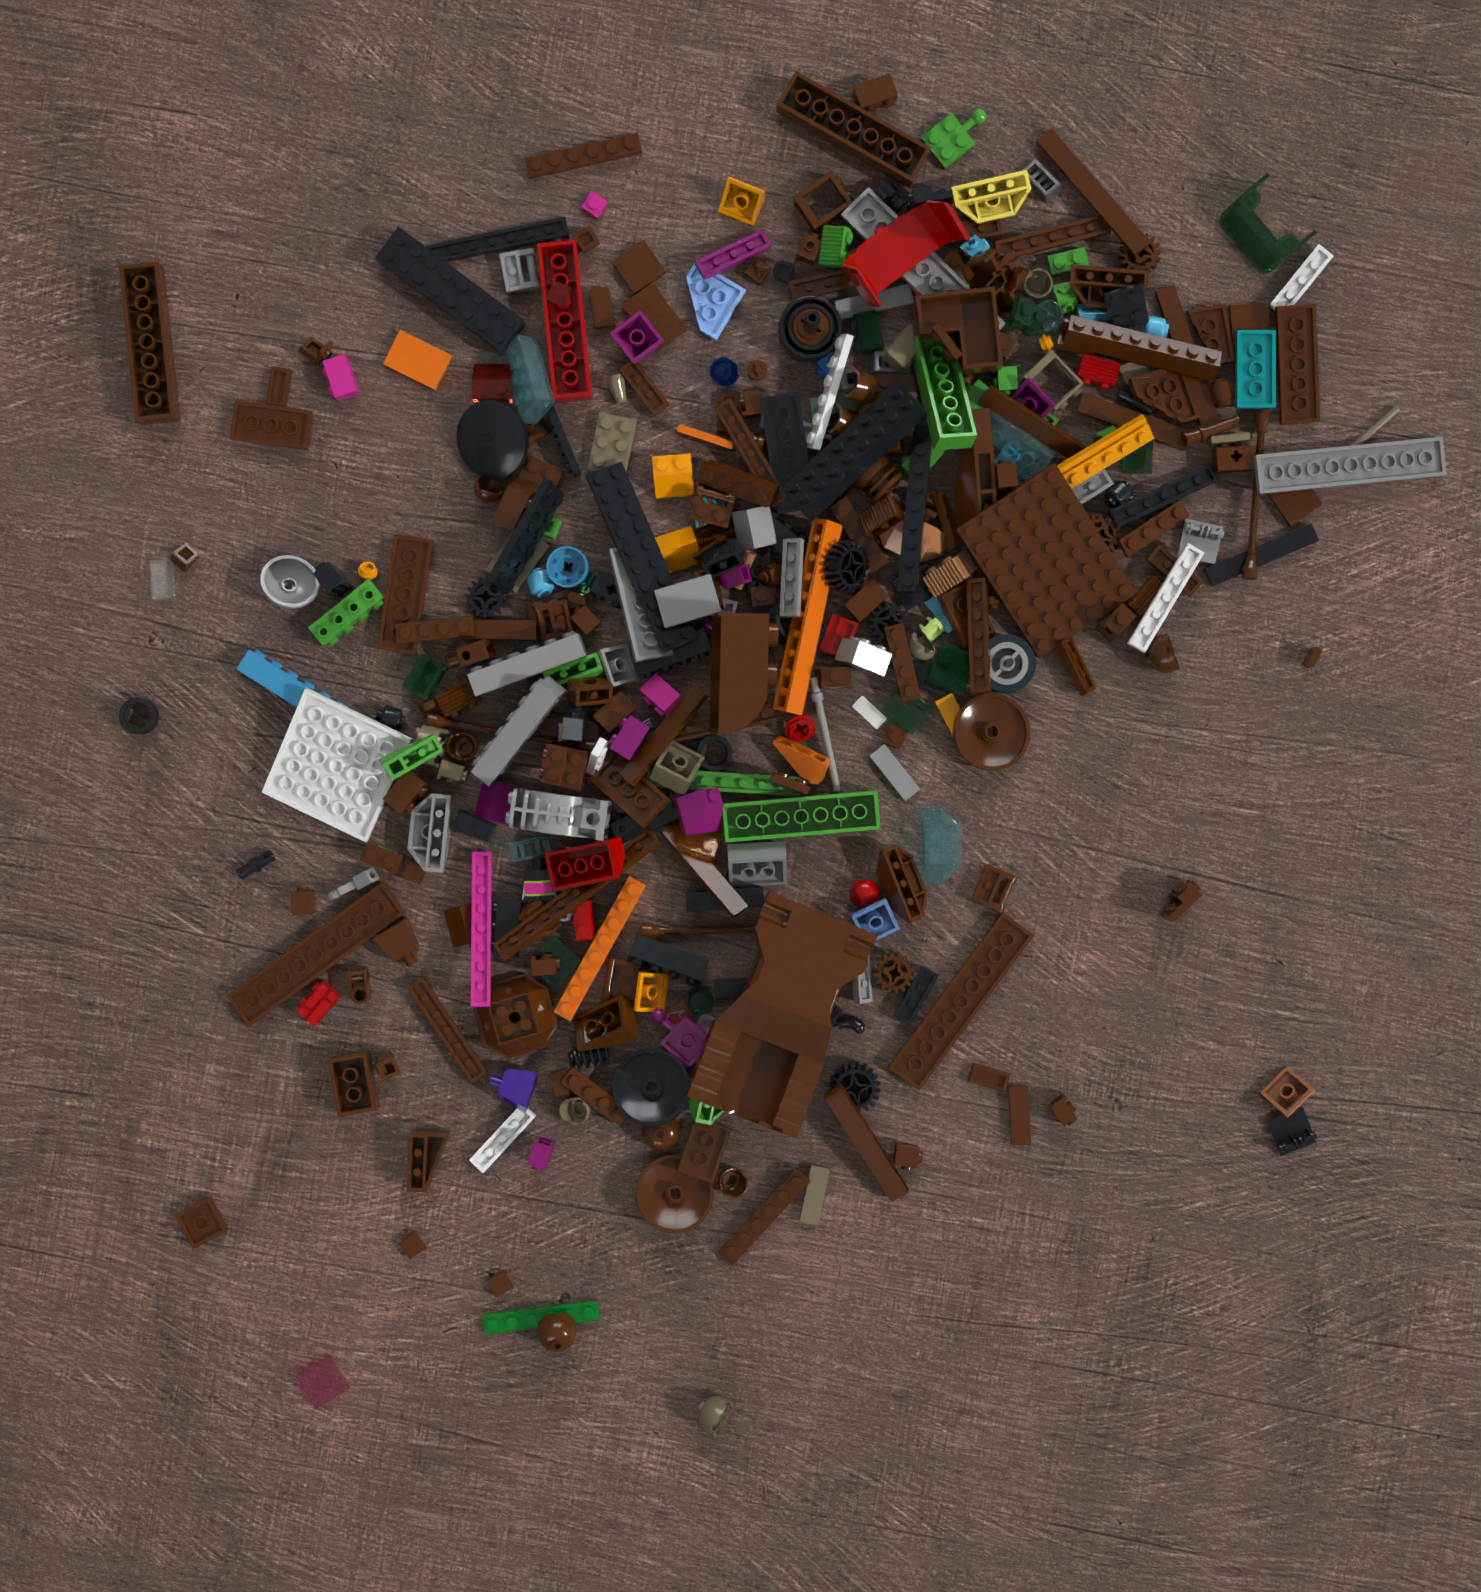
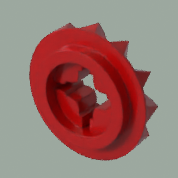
M792 715V718L787 720L784 728L786 736L790 740L804 742L814 735L816 726L814 720L808 715ZM797 724L803 726V732L797 728Z

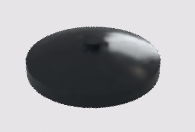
M484 400L470 406L462 415L457 427V446L463 461L474 473L488 479H499L513 474L521 467L528 453L529 436L524 420L512 406L499 400Z
M643 1049L628 1056L618 1067L612 1085L614 1101L620 1112L631 1122L645 1127L661 1126L674 1120L685 1108L689 1097L684 1096V1092L689 1083V1076L680 1060L671 1053L660 1049Z

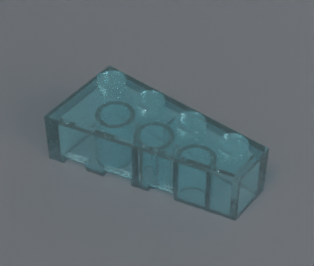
M517 335L508 345L510 370H514L512 387L516 388L517 396L514 398V406H518V413L525 423L536 425L555 404V398L538 339Z
M990 411L993 444L998 447L1007 460H1010L1011 463L1016 462L1017 472L1027 481L1047 468L1056 452L994 411Z

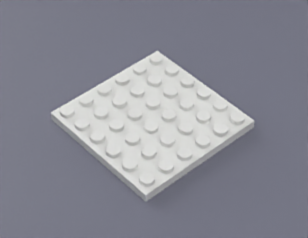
M306 688L262 793L351 836L368 842L385 804L383 798L392 788L395 779L392 781L387 777L378 760L401 747L411 744L413 738Z

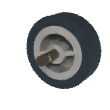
M1005 634L990 639L991 690L1006 694L1025 687L1033 678L1036 669V658L1031 646L1025 640L1015 635Z

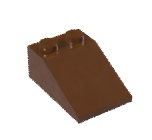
M621 995L574 1016L576 1045L579 1052L621 1045L638 1037L634 1003Z

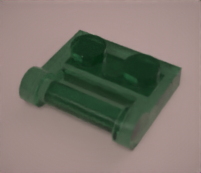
M898 690L882 711L913 735L934 708L931 705L927 706L920 699L910 701L923 711L919 716L905 703H901Z

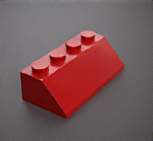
M621 837L544 854L552 891L620 878L625 859Z

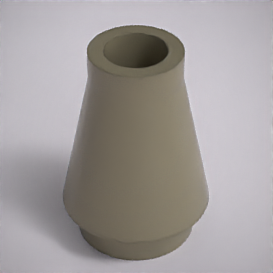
M617 374L607 377L608 383L606 384L616 404L627 401L625 379L622 378V375Z

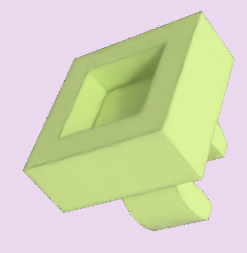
M927 617L926 619L929 623L926 626L920 623L919 627L925 638L932 643L945 629L937 618Z

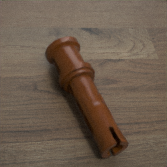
M1237 415L1205 427L1199 425L1191 431H1182V443L1185 448H1189L1192 444L1198 442L1203 443L1211 436L1240 427L1241 423H1237L1240 422V419Z

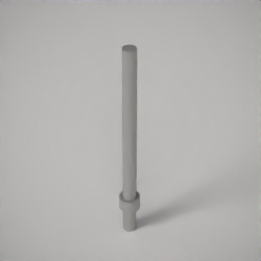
M813 677L810 678L813 692L811 694L812 702H815L826 757L831 759L828 768L833 791H839L841 788L822 702L824 697L823 693L820 692L818 678Z

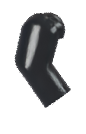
M848 1016L837 1020L839 1029L849 1026L857 1034H862L865 1031L864 1022L855 1016Z

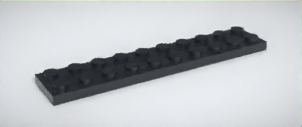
M619 462L586 474V480L628 577L631 580L634 591L638 596L647 621L651 626L650 628L654 633L660 651L663 654L697 641L698 636L691 621L667 629L664 627L654 590L671 586L675 583L623 463Z

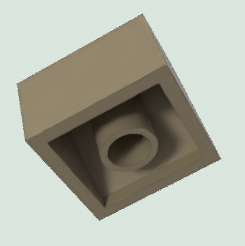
M672 741L656 762L650 779L684 796L705 757Z

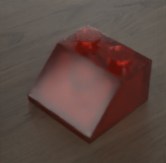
M474 364L472 375V400L474 403L484 400H499L505 403H513V364Z

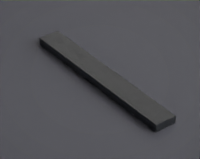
M564 216L426 245V247L444 261L451 262L570 236L566 217Z

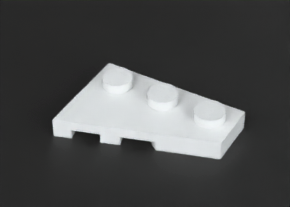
M601 737L591 752L586 772L591 775L594 774L595 770L599 771L602 767L605 754L610 745L607 740Z

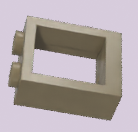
M1051 350L1021 381L1024 383L1028 377L1033 380L1051 363L1073 386L1056 403L1052 411L1054 413L1056 410L1061 412L1068 405L1066 401L1071 396L1074 399L1082 391L1080 387L1084 383Z

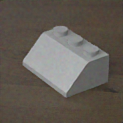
M785 841L727 844L729 884L732 887L787 884Z

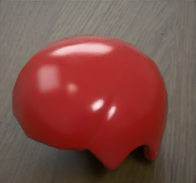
M862 879L852 884L849 890V897L856 906L866 908L878 902L881 891L875 881Z

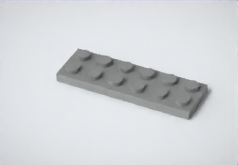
M617 548L609 549V558L635 663L672 656L674 654L673 650L663 654L660 651Z

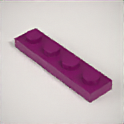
M762 229L696 260L695 266L705 281L770 250L772 245Z

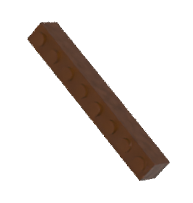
M1071 315L1062 345L1213 381L1220 368L1222 351Z

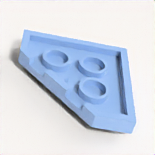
M694 263L686 279L700 332L717 341L743 298L746 289L720 274L704 281Z

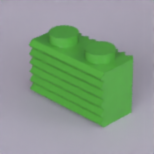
M823 226L819 265L826 268L842 269L841 265L850 255L849 245L853 241L852 229L845 226Z

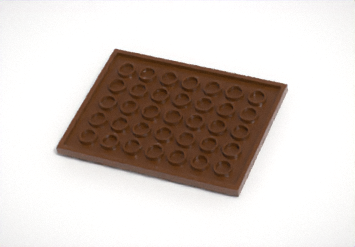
M1056 463L1051 464L956 528V531L1039 658L1057 647V643L1067 638L1069 639L1117 607L1121 602L1123 603L1137 594Z

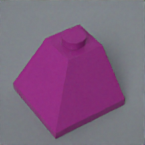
M719 787L701 789L675 799L685 836L720 831L724 805Z

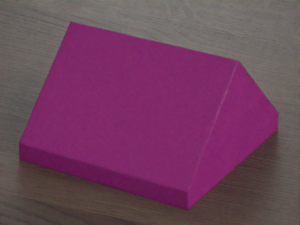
M641 310L610 332L612 338L633 365L648 359L664 342V339Z
M1029 377L1010 397L1043 419L1051 414L1056 406Z
M496 781L488 786L483 782L473 815L509 826V824L505 823L506 813L511 808V804H508L509 792H513L516 787Z

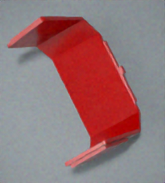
M928 200L907 213H902L882 228L880 226L875 230L876 233L859 245L841 267L866 304L880 307L882 304L877 297L879 292L938 248L954 240L967 242L970 236L951 204Z

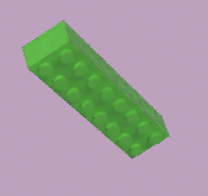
M877 790L723 804L725 843L881 829Z

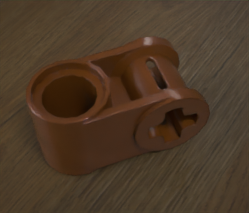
M368 966L354 970L348 968L347 980L352 1001L356 1004L368 1002L371 998ZM358 990L365 992L363 1000L357 997Z

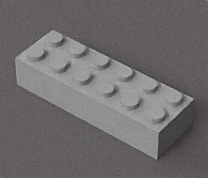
M571 631L563 634V639L557 641L556 638L545 641L542 647L534 645L526 648V653L515 652L507 655V660L503 661L502 658L489 662L490 666L484 668V665H480L470 669L471 673L467 674L474 695L486 694L588 656L581 635Z
M547 676L545 679L540 678L529 689L531 693L526 697L524 696L518 703L520 708H517L515 712L513 711L506 719L508 722L499 728L495 733L496 737L483 749L485 752L481 756L479 755L472 765L475 767L471 773L486 785H492L501 777L567 691L550 676Z

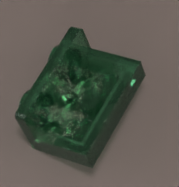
M1015 297L1010 316H1004L1002 320L1008 324L1009 328L1021 331L1022 335L1032 337V335L1041 334L1047 312L1022 297Z
M1154 439L1121 459L1122 472L1129 475L1152 474Z
M422 653L411 672L405 678L402 686L422 699L429 701L448 668Z

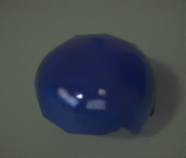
M728 357L715 359L709 367L710 378L717 386H731L739 378L737 364Z

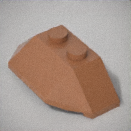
M904 519L879 536L883 547L898 555L901 554ZM924 522L920 563L943 556L948 546L944 533Z

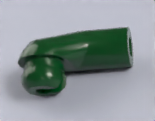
M590 572L586 581L578 584L577 592L580 595L591 593L590 589L597 575Z

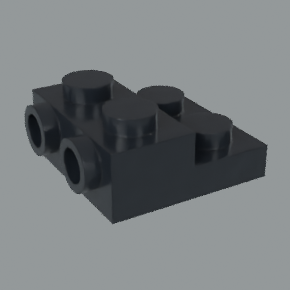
M919 185L913 188L911 193H908V202H906L907 212L928 200L947 202L952 206L953 191L952 189H940L933 193L932 185Z

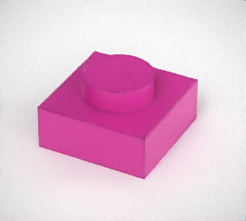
M591 191L582 204L581 209L598 220L608 205V201Z

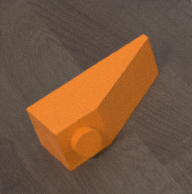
M782 735L774 739V746L800 777L810 784L817 785L824 779L831 762L830 758Z

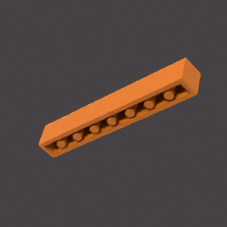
M631 875L628 877L556 1006L554 1013L569 1021L572 1020L647 884Z

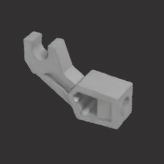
M374 867L352 877L353 881L329 892L328 895L331 900L356 888L358 890L379 880L380 878Z

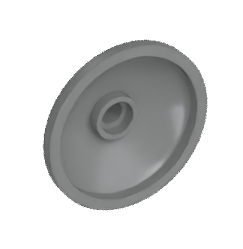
M283 555L271 559L263 567L260 576V585L264 595L272 603L289 609L301 608L310 604L318 594L320 583L313 575L316 571L314 567L306 560L292 555Z

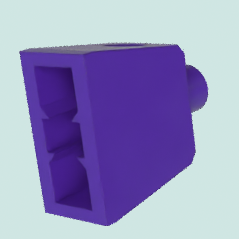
M506 1069L503 1077L492 1075L489 1086L499 1089L497 1095L500 1100L526 1112L538 1075L537 1072Z

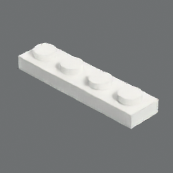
M1318 244L1269 304V307L1275 311L1277 306L1295 305L1333 258V255Z
M516 1108L469 1161L484 1173L536 1115L529 1108H527L526 1112Z

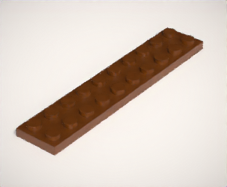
M383 881L226 997L247 1026L250 1027L396 921L406 911Z
M1002 912L888 1068L920 1091L1034 935Z

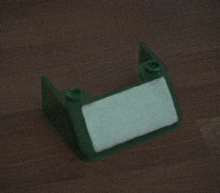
M1268 173L1248 188L1219 217L1220 226L1261 274L1271 273L1317 233L1314 230L1301 242L1291 234H1286L1277 240L1253 210L1261 202V196L1256 189L1270 176Z

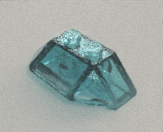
M942 807L922 808L924 885L944 884L963 865L962 826Z

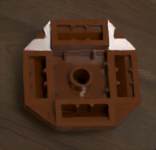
M526 973L492 982L490 1007L473 1008L483 1046L508 1059L546 1048L559 1024L556 1013H554L555 1009L548 987ZM517 1012L520 1015V1021H512L511 1013Z

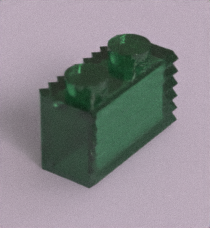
M876 310L853 314L852 321L849 322L851 332L856 333L857 339L854 340L856 351H860L861 356L874 353L875 351H883L884 343Z

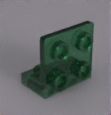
M942 641L934 658L927 681L953 693L963 695L970 676L969 652Z

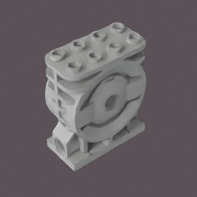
M514 788L513 792H509L508 804H511V808L506 813L505 823L509 824V828L572 837L594 838L595 840L604 841L608 839L613 801Z

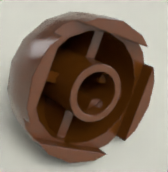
M1166 633L1154 638L1148 647V654L1145 655L1148 666L1152 665L1160 673L1179 670L1178 660L1175 657L1174 648L1168 634Z
M676 1118L667 1124L657 1127L642 1126V1137L645 1143L655 1150H666L672 1147L678 1141L680 1135V1125Z
M557 1312V1315L551 1316L550 1313L541 1318L538 1323V1338L542 1346L547 1350L553 1352L564 1351L575 1340V1320L568 1314Z

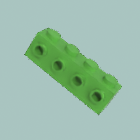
M367 579L308 628L323 646L332 647L339 641L338 638L343 633L345 635L350 633L354 629L353 625L358 621L361 623L369 617V612L373 609L378 610L384 605L385 596L372 580Z

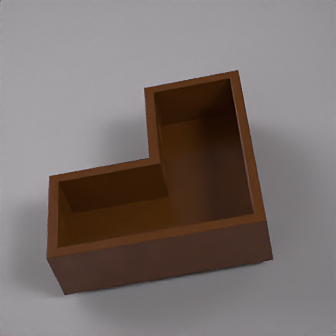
M995 287L916 295L915 309L919 340L934 339L931 335L933 333L932 327L939 322L949 337L958 336L959 350L962 353L960 359L962 375L999 371L1002 369L1003 359Z

